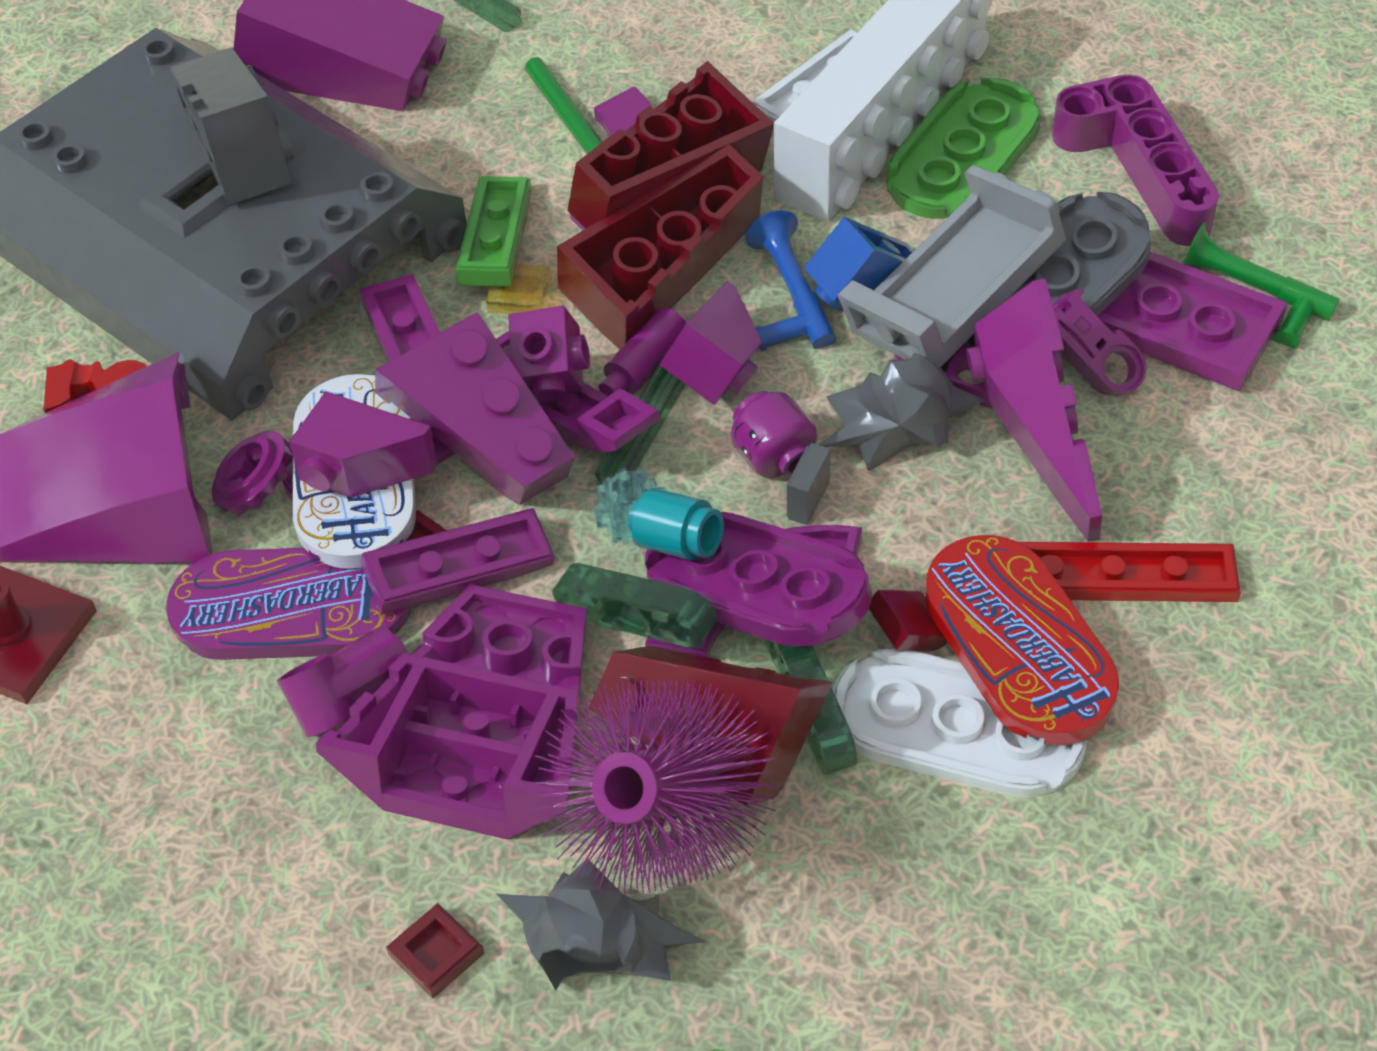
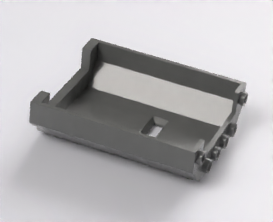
M154 28L0 132V256L151 364L180 351L184 358L188 390L232 421L246 409L252 410L259 407L266 399L268 392L274 388L264 353L283 338L290 336L296 328L324 306L332 303L338 295L361 277L373 271L379 263L398 248L411 241L419 233L423 257L429 262H433L445 251L451 252L456 250L462 244L467 226L462 197L255 72L259 85L267 94L278 123L276 128L284 127L294 152L295 158L286 161L292 184L228 205L221 187L218 185L184 209L175 202L211 177L213 172L182 109L170 67L218 52L219 50L204 41L193 38L189 40L176 36L169 31Z

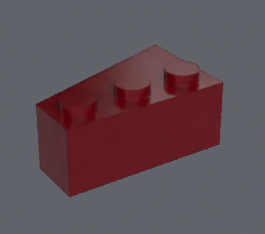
M646 646L614 651L598 687L608 707L604 688L605 683L607 694L617 714L620 716L610 688L612 687L617 703L621 708L616 683H618L619 692L624 701L622 681H624V688L628 697V683L630 680L632 695L636 701L634 680H636L639 697L641 680L644 696L646 694V680L649 681L650 695L654 680L656 697L658 693V680L661 681L660 692L662 699L664 680H666L667 684L666 691L668 697L670 691L669 680L672 681V698H674L677 679V684H679L677 689L678 703L682 681H684L683 689L685 690L681 698V710L686 696L687 679L688 685L690 684L688 704L691 699L693 680H695L694 690L696 688L692 699V706L695 703L700 683L701 687L697 700L700 695L702 696L695 707L694 718L707 688L699 711L704 706L710 684L712 683L708 700L711 695L714 696L717 688L718 690L709 712L718 703L722 694L724 695L709 723L720 713L734 694L718 725L728 716L738 702L739 704L714 738L742 711L743 713L734 721L735 724L718 739L730 734L753 711L744 721L746 723L731 734L729 738L738 735L756 721L755 724L736 739L745 734L747 735L724 749L726 751L758 733L756 736L735 747L738 749L767 732L768 734L747 745L746 749L732 755L756 746L758 747L750 751L768 746L728 763L775 757L777 759L718 774L722 776L774 771V773L719 780L780 784L770 785V787L753 786L759 788L738 790L775 798L783 789L833 682L815 678L804 679L779 674L775 670L743 667L723 663L719 659ZM597 688L595 695L607 716L599 689ZM630 694V704H631V706L633 707L632 699H631V694ZM642 695V705L644 707V699ZM594 696L591 702L601 717L605 719L603 713L598 709L599 705ZM712 696L710 702L708 703V705H707V707H706V709H705V713H704L703 719L705 718V715H706L707 710H708V708H709V706H710V703H711V701H712V699H713V696ZM590 703L589 709L597 714L594 707ZM686 705L683 710L682 718L686 711ZM611 709V712H612L613 716L615 717V719L617 720V722L620 724V722H619V720H618L616 714H615V713L613 712V710ZM699 714V715L697 716V718L695 719L693 726L695 725V723H696L697 719L699 718L700 714ZM721 714L703 738H705L712 732ZM710 715L707 717V719H706V721H705V723H704V726H705L707 720L709 719ZM661 732L658 733L655 739L658 746H660L662 741ZM643 733V741L646 745H649L650 740ZM673 734V736L670 738V740L668 741V743L674 738V734ZM685 734L678 743H680L685 738ZM718 742L712 744L707 750H709L711 747H713V746H714L715 744H717ZM723 791V792L733 793V794H737V795H742V796H747V797L762 799V800H764V801L769 800L768 798H763V797H757V796L746 795V794H741V793ZM740 797L748 801H753L754 803L763 802L759 800ZM736 800L739 803H742L747 806L754 805L745 801Z

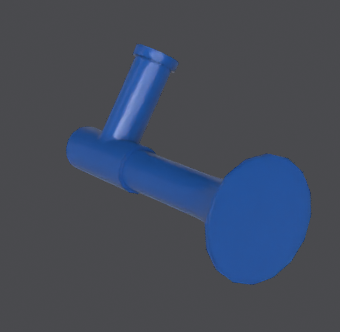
M786 210L771 211L760 216L751 223L745 234L748 246L753 249H766L774 259L794 301L793 305L798 316L770 325L755 327L762 341L759 346L761 351L766 350L769 346L804 335H808L814 349L832 345L836 342V336L816 294L812 292L793 252L790 238L797 230L798 220L795 214Z

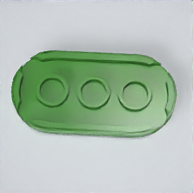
M981 78V84L968 86L969 81L950 88L896 150L888 162L887 188L897 205L920 217L930 219L948 218L970 195L965 172L972 165L991 173L998 172L1006 176L1039 132L1041 122L1040 108L1038 110L1035 106L1036 99L1030 91L1017 83L1001 78Z

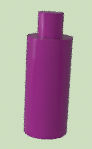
M659 308L605 364L604 374L606 378L599 384V391L610 396L621 388L632 395L635 394L660 367L659 364L680 334L686 321L670 308Z

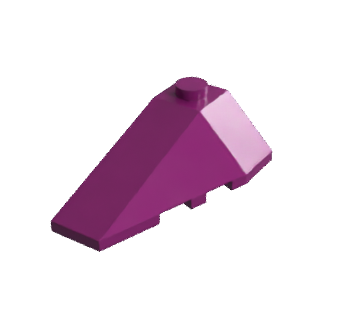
M1046 279L1034 280L975 323V347L966 349L970 375L973 383L983 381L989 404L1087 541L1100 540L1102 512L1086 443L1082 438L1073 440L1072 434L1078 433V419L1075 408L1077 403L1073 385L1060 387L1059 384L1064 382L1063 364L1060 354L1064 350L1060 328Z

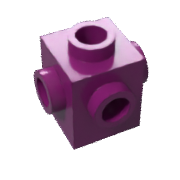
M563 305L508 314L510 346L504 347L503 351L536 400L542 402L557 401L563 399L568 392L584 390L582 370L589 369L590 367L589 347L586 337L583 334L580 335V326L566 307Z

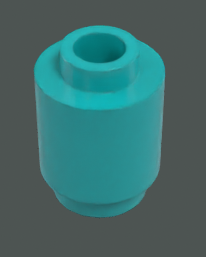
M651 488L633 503L629 511L628 526L632 532V538L638 547L693 561L699 557L708 558L716 552L722 540L724 520L721 512L713 509L706 500Z

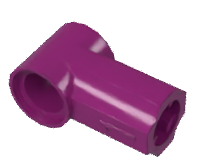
M387 626L378 627L330 656L329 654L320 655L293 668L278 678L277 683L305 736L309 738L328 731L349 719V708L365 691L373 694L390 677L389 667L403 652H408L401 639L396 637Z

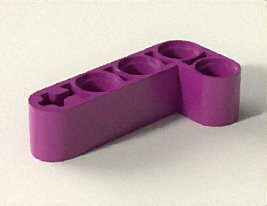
M1129 74L1118 75L1070 86L1058 94L1052 138L1059 148L1070 152H1085L1111 146L1162 232L1170 241L1182 246H1191L1204 222H1206V231L1210 236L1219 198L1217 188L1153 87L1145 79Z

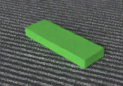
M481 176L478 178L455 269L457 285L512 287L529 208L531 178Z

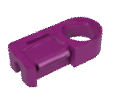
M1076 289L1061 295L1053 304L1064 350L1060 353L1099 393L1120 395L1136 390L1142 384L1146 375V361L1142 352L1121 329L1111 331L1082 301L1080 296L1085 292L1084 290ZM1111 353L1120 355L1127 363L1128 375L1121 385L1111 382L1105 373V361Z

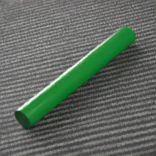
M539 57L528 60L525 65V71L584 152L588 154L603 141L543 60Z

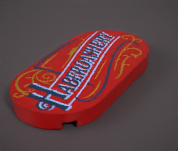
M994 535L966 537L951 543L941 550L931 562L927 573L925 601L928 612L999 721L1011 732L1026 739L1027 735L1030 734L1037 738H1044L1043 744L1060 746L1081 742L1099 732L1105 726L1116 703L1119 690L1116 666L1106 649L1039 556L1017 541Z

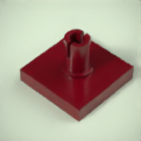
M0 566L1 695L26 705L97 612L92 600Z

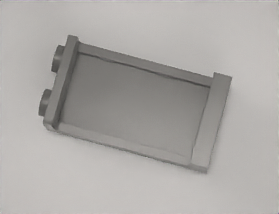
M972 165L965 172L970 190L969 197L875 290L852 280L838 294L852 333L904 360L911 359L915 352L924 357L926 356L941 367L975 333V323L1004 303L1066 241L1059 215V206L1049 194L1041 190L1033 191L1012 182L1001 173H991Z

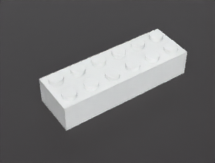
M888 0L774 122V199L826 222H829L840 208L849 209L856 200L860 185L868 176L876 178L880 174L887 154L893 147H900L911 134L915 122L921 116L925 117L938 102L939 95L946 87L952 88L959 83L964 66L971 58L979 60L982 57L989 42V32L985 30L986 16L991 7L992 0Z

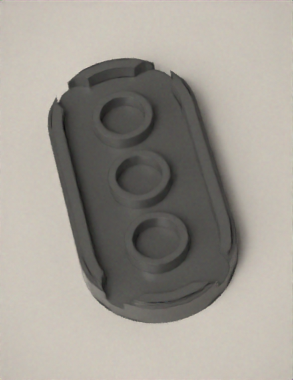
M1097 192V196L1083 197V193H1079L1057 202L1066 241L1009 298L1032 281L1045 278L1052 304L1061 295L1076 289H1082L1085 292L1080 298L1098 316L1142 273L1148 263L1151 250V236L1146 216L1132 201L1109 192ZM975 333L968 339L973 347H975Z

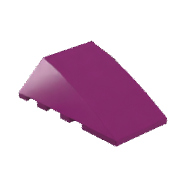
M180 351L0 434V562L50 563L51 561H78L79 563L103 564V562L193 564L212 554L207 513L195 498L182 416V409L190 408L191 405L184 358Z
M469 584L422 633L423 643L412 654L403 652L389 667L390 677L373 694L365 691L349 708L350 718L337 732L329 729L315 743L316 752L383 811L509 839L567 811L568 806L545 808L536 811L534 809L569 801V794L538 795L570 791V786L532 784L531 782L553 783L544 781H557V779L571 780L570 775L539 769L544 768L572 773L552 768L553 766L569 769L538 758L535 755L572 766V763L548 755L551 754L573 762V758L562 755L561 753L564 752L546 743L548 742L573 755L571 749L545 732V730L574 748V742L558 731V729L574 740L575 734L558 719H561L569 728L576 731V728L560 709L570 719L573 718L577 722V713L573 709L578 712L576 700L579 702L587 608Z

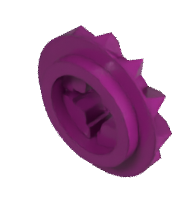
M264 431L244 439L233 447L220 463L213 481L212 499L215 504L225 512L230 511L237 516L245 513L250 507L253 509L261 507L263 499L269 494H275L277 484L289 475L286 467L293 459L292 452L288 448L289 442L275 431Z

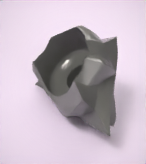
M914 352L911 359L890 360L881 376L870 372L859 386L826 396L845 426L819 445L824 447L859 445L867 469L871 471L911 444H933L940 448L941 444L948 443L949 418L978 405L984 399L953 386L944 371L934 361Z
M591 861L586 866L584 865L577 878L576 876L583 863L570 875L563 872L548 896L496 893L523 922V929L530 951L545 971L555 991L563 978L579 973L624 974L671 981L665 948L675 945L707 942L672 925L659 916L660 894H625L624 896L620 890L617 892L618 888L615 885L612 887V882L605 875L599 890L603 873L599 872L594 884L599 869L595 866L589 875L594 866Z

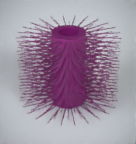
M677 679L674 698H672V681L669 680L670 691L668 697L666 691L667 684L666 680H664L662 699L660 692L661 681L658 680V693L656 697L654 680L652 682L651 695L648 688L649 681L646 680L645 696L641 680L639 697L636 680H634L636 701L632 695L630 680L628 683V697L624 688V681H622L624 701L620 695L618 683H616L621 708L617 703L612 687L610 688L620 716L617 714L607 694L604 683L608 707L604 702L599 687L598 689L607 716L594 692L593 694L599 705L598 709L603 713L607 724L589 699L601 720L598 717H594L582 693H580L595 726L578 700L576 701L588 720L585 717L583 719L575 709L573 710L593 733L583 728L573 718L571 719L600 746L589 741L562 709L560 710L578 732L569 728L561 719L558 720L586 746L578 743L558 729V731L598 759L565 744L545 730V732L585 760L546 742L547 744L564 752L561 753L562 755L589 765H581L548 754L583 768L572 767L535 755L538 758L569 769L553 766L552 768L585 774L591 777L539 768L580 778H570L576 780L557 779V781H544L553 783L531 782L532 784L591 787V789L538 795L550 796L592 792V795L534 809L536 811L559 806L586 804L545 821L544 823L575 812L557 820L560 821L580 813L542 837L579 816L593 811L556 833L557 835L594 814L589 820L568 831L569 833L577 829L556 846L557 848L580 829L581 831L584 830L576 839L568 844L569 846L557 858L558 860L582 835L591 828H596L591 835L581 842L582 844L570 856L572 857L598 831L572 867L574 868L582 856L592 847L576 878L579 876L584 865L586 866L604 844L605 846L589 875L596 864L603 858L594 880L595 884L608 853L606 864L602 870L600 890L609 860L611 861L615 856L607 879L621 849L618 862L613 869H616L612 887L622 858L617 892H619L621 875L624 868V896L626 879L633 856L630 889L636 866V893H638L639 873H641L643 894L645 877L649 894L651 893V869H653L655 891L656 873L658 874L661 891H663L661 884L662 874L666 887L669 888L667 883L668 873L671 884L675 888L673 869L678 880V886L681 885L678 868L683 876L684 884L686 885L684 867L689 876V883H692L689 864L697 882L698 877L695 873L693 861L697 865L703 880L701 874L703 872L698 865L695 854L699 857L704 867L707 880L709 874L705 867L707 864L704 862V858L708 862L713 878L714 869L708 857H711L720 874L715 863L716 861L718 864V861L710 853L707 845L710 846L725 868L715 850L722 855L729 871H731L726 859L730 860L722 852L717 841L735 866L736 864L726 848L734 852L739 859L740 857L723 836L734 842L742 850L744 849L749 856L751 855L732 832L745 840L753 848L754 846L727 821L734 823L754 838L756 837L745 830V827L731 820L734 818L724 815L716 808L746 822L766 836V834L756 828V825L742 818L745 816L733 812L726 806L767 825L749 815L756 814L731 806L725 802L735 803L765 814L766 812L730 799L745 801L775 812L776 810L740 797L764 801L762 799L723 791L774 799L738 790L759 788L753 786L770 787V785L780 784L722 781L719 779L774 773V771L719 776L718 773L777 759V757L728 763L767 747L768 745L750 751L758 747L756 746L732 755L746 749L747 745L768 734V732L738 749L735 748L758 734L756 733L725 751L724 748L745 737L747 734L736 739L755 724L756 721L738 735L729 738L731 734L746 723L744 721L753 713L752 711L730 734L718 739L735 724L734 721L743 713L742 711L714 738L739 702L718 725L734 696L733 694L720 713L709 723L724 695L722 694L718 703L709 712L718 690L717 688L714 696L711 695L708 700L712 683L710 684L704 706L699 711L707 688L694 718L695 707L702 696L700 695L697 700L701 687L700 683L695 703L692 706V699L696 688L694 690L695 680H693L691 699L688 704L690 684L688 685L687 679L686 696L681 710V698L685 690L683 689L684 681H682L678 703L677 689L679 684H677ZM630 694H631V699H632L633 707H632L631 704H630ZM642 695L644 699V707L642 705ZM712 696H713V699H712V701H711V703H710V706H709V708H708V710H707V713H706V715H705V718L703 719L704 713H705V709H706L708 703L710 702V700H711V698H712ZM686 705V711L682 718L683 710ZM611 709H612L613 712L616 714V716H617V718H618L620 724L617 722V720H616L615 717L613 716V714H612V712H611ZM700 714V716H699V718L697 719L695 725L693 726L695 719H696L697 716ZM721 714L712 732L705 738H703ZM710 715L709 719L707 720V722H706V724H705V726H704V723H705L707 717ZM587 722H589V723L593 726V728L595 729L596 733H595L594 730L587 724ZM600 722H602L606 726L608 731L601 725ZM597 723L602 727V729H603L605 732H603L602 730L599 729ZM614 723L620 728V730L622 731V733H621V732L619 731V729L614 725ZM659 732L662 734L660 746L655 741ZM643 733L650 740L648 748L643 741ZM674 734V738L668 743V741ZM685 734V738L680 743H678ZM604 737H605L612 745L606 743ZM618 738L626 745V747L619 743ZM630 738H632L637 743V745L632 743ZM718 742V743L715 744L713 747H711L709 750H707L712 744ZM598 751L605 753L608 757L600 754ZM589 759H592V760H594V761H596V762H598V763H600V764H595V763H593L592 761H590ZM705 810L711 812L715 817H713L711 814H709V813L706 812ZM665 819L671 827L670 835L663 829ZM655 822V824L657 825V829L654 835L652 836V826ZM716 823H718V824L724 826V827L726 828V830L733 836V838H734L739 844H737V843H736L726 832H724ZM634 825L633 829L628 834L629 829ZM621 827H623L622 830L619 832V834H618V835L616 836V838H615L616 832H617ZM609 829H611V830L609 831V833L606 835V837L604 838V840L601 842V844L598 846V848L596 849V851L593 853V855H592V856L590 857V859L588 860L589 856L591 855V853H592L593 849L595 848V846H596L597 842L599 841V839H600ZM645 830V832H644L642 838L639 839V836H640V835L642 834V832ZM717 834L724 840V842H725L729 847H727V846L718 838ZM706 836L712 841V843L718 848V850L711 843H709ZM617 842L614 850L611 853L612 846ZM608 845L607 850L605 851V853H604L603 856L601 857V855H602V853L604 852L606 846ZM695 845H696V846L698 847V849L700 850V852H701V857H700V855H699V853H698V851H697ZM632 847H633L632 854H631V858H630V860L628 861V863H627V865H626V861H627V859H628V857H629V854H630V852H631V849H632ZM648 860H649V865H648V878H647L646 865H647V862H648ZM669 860L671 861V864H672V873H671V868H670Z

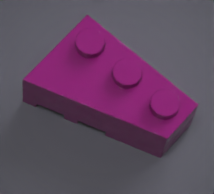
M478 312L376 369L375 394L388 404L392 402L413 420L429 425L432 437L435 436L462 458L461 461L518 505L568 477L575 456Z

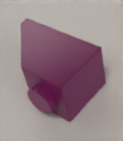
M726 281L685 324L659 364L713 405L721 399L729 388L738 394L758 367L750 359L762 341L734 285Z
M327 391L324 392L289 441L299 480L304 481L316 490H330L350 498L431 474L438 465L431 427L429 425Z

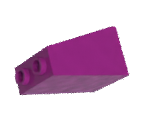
M244 0L236 14L233 50L245 66L251 65L254 72L285 91L404 111L411 96L420 99L423 95L430 75V71L426 69L429 64L435 67L439 65L446 48L447 39L441 37L444 15L406 0Z

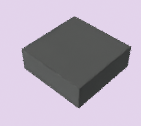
M814 443L806 447L787 483V516L789 520L804 525L809 524L830 483V448Z

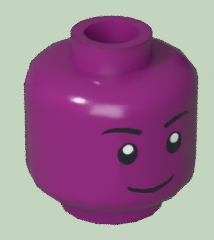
M759 391L744 399L734 411L733 424L730 431L733 446L754 472L764 478H774L781 475L791 477L806 447L810 446L811 443L816 444L818 436L815 424L797 402L785 392Z

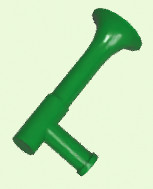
M1206 222L1198 230L1183 261V264L1193 268H1207L1224 273L1292 305L1282 326L1275 332L1274 341L1294 349L1298 346L1300 336L1311 315L1329 321L1340 300L1289 276L1286 278L1226 251L1210 238L1206 231Z

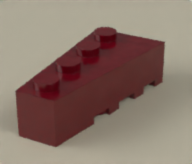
M707 61L697 68L695 77L687 84L681 81L670 89L667 99L655 109L648 106L639 113L635 124L628 130L623 131L619 129L576 162L567 211L586 229L728 144L760 172L765 162L774 122Z
M730 144L724 146L557 246L558 288L617 348L621 349L659 308L666 307L671 309L746 233L751 223L760 217L764 177Z

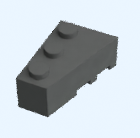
M231 47L170 67L182 109L203 153L206 155L228 205L292 184L286 161L295 158L290 140L283 126L276 128L278 123L267 94L259 85L251 65L245 66Z

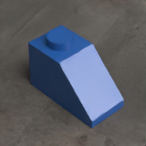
M843 217L805 265L804 269L818 284L815 288L816 294L832 308L841 310L842 305L838 294L852 280L875 290L914 250L901 240Z

